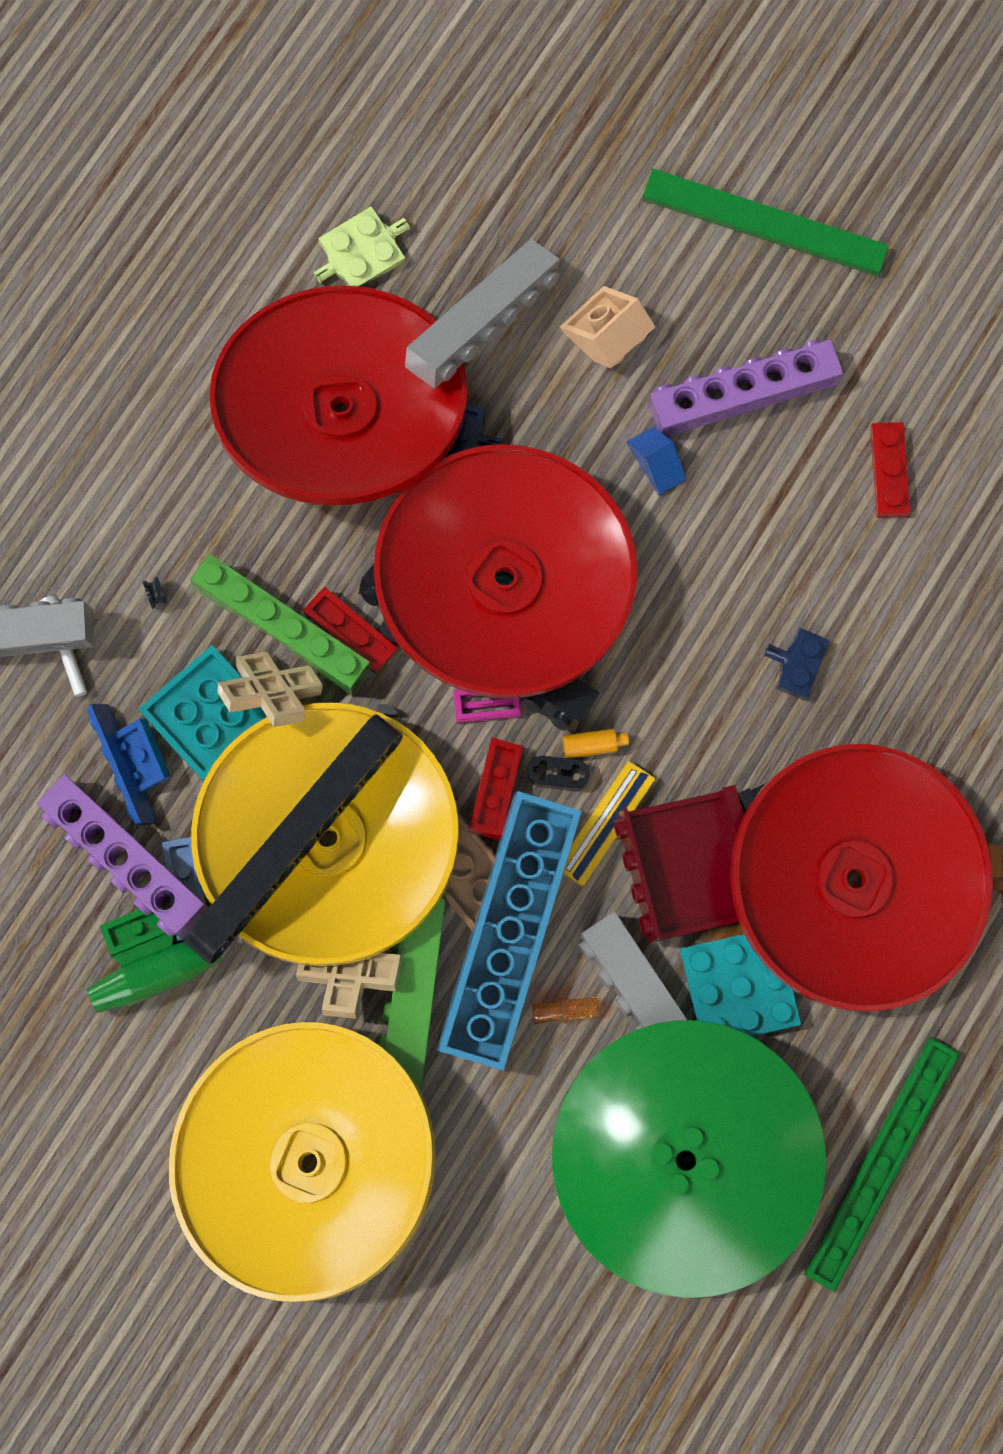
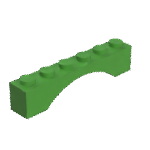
M208 554L191 577L190 581L194 590L219 607L237 615L274 638L304 660L324 678L349 695H354L370 673V662L211 554Z

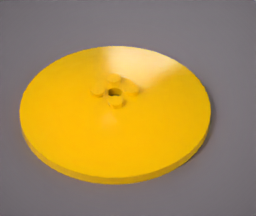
M313 703L302 705L305 709L304 721L273 727L266 717L244 731L222 752L207 774L197 797L191 827V847L198 880L205 896L212 905L373 715L378 714L401 732L403 738L395 751L327 830L337 834L336 843L330 847H324L318 841L238 936L252 947L283 961L309 966H337L371 958L403 941L427 919L439 903L454 870L459 843V820L454 795L443 768L424 742L412 731L396 720L365 707L343 703Z
M314 1022L291 1023L265 1029L238 1042L215 1060L198 1079L180 1111L174 1128L169 1157V1184L177 1219L191 1247L201 1260L215 1274L244 1292L266 1299L299 1303L320 1301L347 1293L374 1278L394 1261L408 1244L421 1222L430 1199L435 1176L436 1150L432 1121L424 1098L407 1070L386 1049L369 1038L343 1027ZM309 1154H314L317 1158V1166L312 1172L306 1173L302 1168L303 1159Z

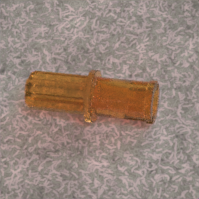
M561 997V1001L532 1003L534 1025L564 1021V1024H568V1020L597 1017L599 1015L598 1000L596 997L565 1000V997Z

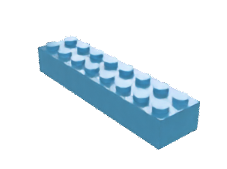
M520 791L514 794L437 1045V1051L504 1071L582 811Z

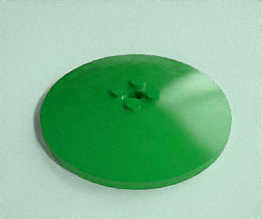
M674 1020L642 1027L622 1036L595 1055L582 1069L566 1094L557 1117L552 1145V1169L559 1202L568 1223L585 1248L603 1266L627 1282L647 1291L674 1297L702 1298L736 1291L758 1281L783 1263L796 1249L811 1226L821 1201L825 1184L826 1146L820 1118L809 1092L789 1064L775 1051L747 1033L726 1025L699 1020ZM688 1150L695 1155L696 1165L694 1168L684 1170L679 1167L677 1155L681 1151Z

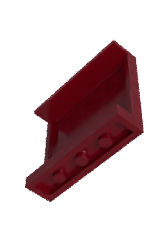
M736 785L723 787L715 793L633 811L622 809L616 816L617 820L614 821L615 833L618 840L622 839L625 848V852L622 853L623 864L627 872L631 871L634 883L631 884V894L634 903H639L642 916L639 917V925L643 936H648L649 944L739 923L733 903L730 873L732 849L736 833L744 816Z

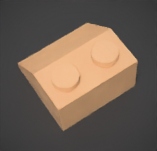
M603 286L568 318L560 328L594 362L612 368L614 365L619 364L633 347L643 342L647 334L655 326L638 298Z

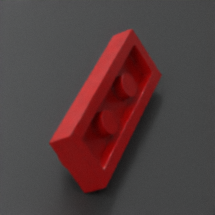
M904 422L872 423L870 426L876 518L908 517L910 514Z
M323 587L303 609V613L326 633L370 662V670L376 675L398 651L395 645L326 587Z
M491 738L467 832L500 840L520 762L522 745Z

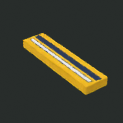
M627 761L572 843L563 872L564 876L582 888L584 887L617 838L614 829V821L617 820L616 816L622 809H628V811L635 810L656 778L630 761Z

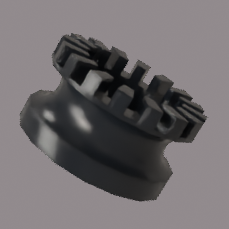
M158 576L154 577L153 582L142 581L146 593L149 592L147 597L151 596L148 600L152 609L156 608L157 603L168 604Z

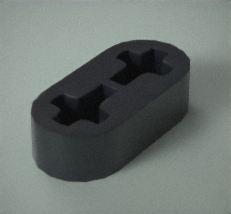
M538 756L530 762L527 771L528 778L533 785L540 788L579 791L583 789L590 777L589 768L583 761L551 756ZM540 764H546V770L555 771L557 775L547 774L545 780L538 779V773L533 772V769H539ZM576 767L579 768L578 772L584 775V778H579L578 782L574 784L571 783V777L561 776L560 773H571L572 768Z

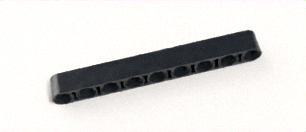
M378 714L373 715L191 928L184 939V944L209 965L215 963L395 751L402 741L403 734Z

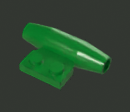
M162 902V909L166 910L164 902ZM138 909L99 926L111 957L121 967L88 987L87 993L96 1013L137 1004L189 982L222 961V957L212 965H209L187 947L184 942L174 944L175 934L169 937L156 925L160 919L153 912L147 916Z

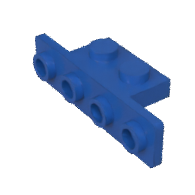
M108 704L89 705L87 711L90 716V724L100 739L102 753L110 763L115 775V784L124 796L130 818L136 825H152L156 823L158 819L146 792L170 779L171 776L147 719H138L120 730Z

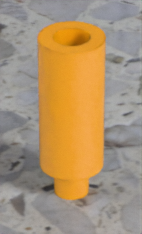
M614 729L562 736L564 756L568 759L617 752L618 746L629 745L627 732L616 734Z

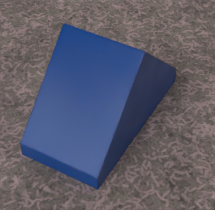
M652 427L627 441L628 447L658 496L686 481V476L674 443L656 427Z

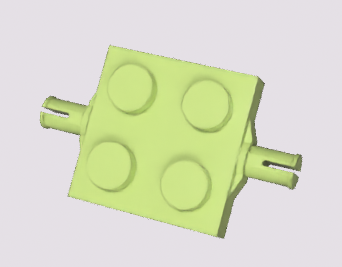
M369 207L319 237V244L327 254L329 263L313 272L316 279L318 278V282L322 283L336 274L344 280L347 286H366L405 262V257L397 246L395 237L410 230V227L404 218L388 227L379 219L373 208Z

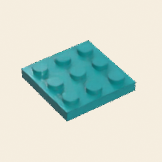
M213 645L138 708L139 712L203 782L222 752L244 731L267 717L261 707L231 713L228 711L217 693L218 682L242 677Z
M744 934L679 949L696 1020L726 1025L745 1032L750 1036L801 1025L793 990L776 978L762 963Z

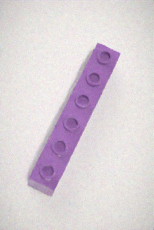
M817 339L807 342L802 348L797 350L782 349L774 353L773 357L761 360L760 357L752 358L746 361L743 366L732 369L730 366L722 367L716 370L713 375L702 378L700 375L692 376L686 379L683 384L672 387L670 384L662 385L650 394L648 405L656 428L667 437L836 386L843 376V371L831 339L823 342ZM805 364L811 369V372H801L796 365ZM776 373L781 377V381H771L767 374ZM747 382L752 389L748 391L741 390L737 383ZM717 391L721 394L722 398L718 400L711 399L707 392ZM687 400L692 404V407L683 409L678 406L677 401Z
M65 774L37 802L45 811L41 817L53 828L56 829L60 825L68 832L64 838L78 851L81 847H84L90 853L87 860L100 872L106 868L113 875L110 879L111 883L124 894L128 890L137 897L133 903L147 916L153 912L160 919L156 925L169 937L176 934L185 939L191 928L208 910L209 907ZM81 809L80 819L70 823L71 814L75 810ZM104 830V839L99 844L93 845L94 835L98 831ZM122 852H127V861L121 866H116L117 856ZM150 873V883L144 888H139L141 876ZM174 895L175 902L173 906L168 910H163L162 902L164 898Z

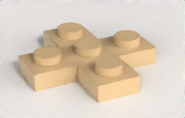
M266 651L237 657L236 668L242 678L218 682L217 692L230 713L261 707L273 727L304 721L305 709L298 699L321 695L322 683L310 665L279 671Z
M380 953L358 962L337 966L298 964L296 977L301 982L327 984L322 1005L324 1016L357 1019L363 988L397 991L403 960L401 955Z

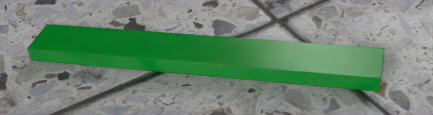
M653 168L642 197L643 201L877 277L889 246L885 243Z
M928 1037L803 1273L804 1276L835 1293L960 1055L959 1052L932 1037Z

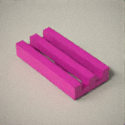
M459 689L453 690L457 724L521 717L519 698L461 703V698L480 695ZM514 705V709L462 714V710Z

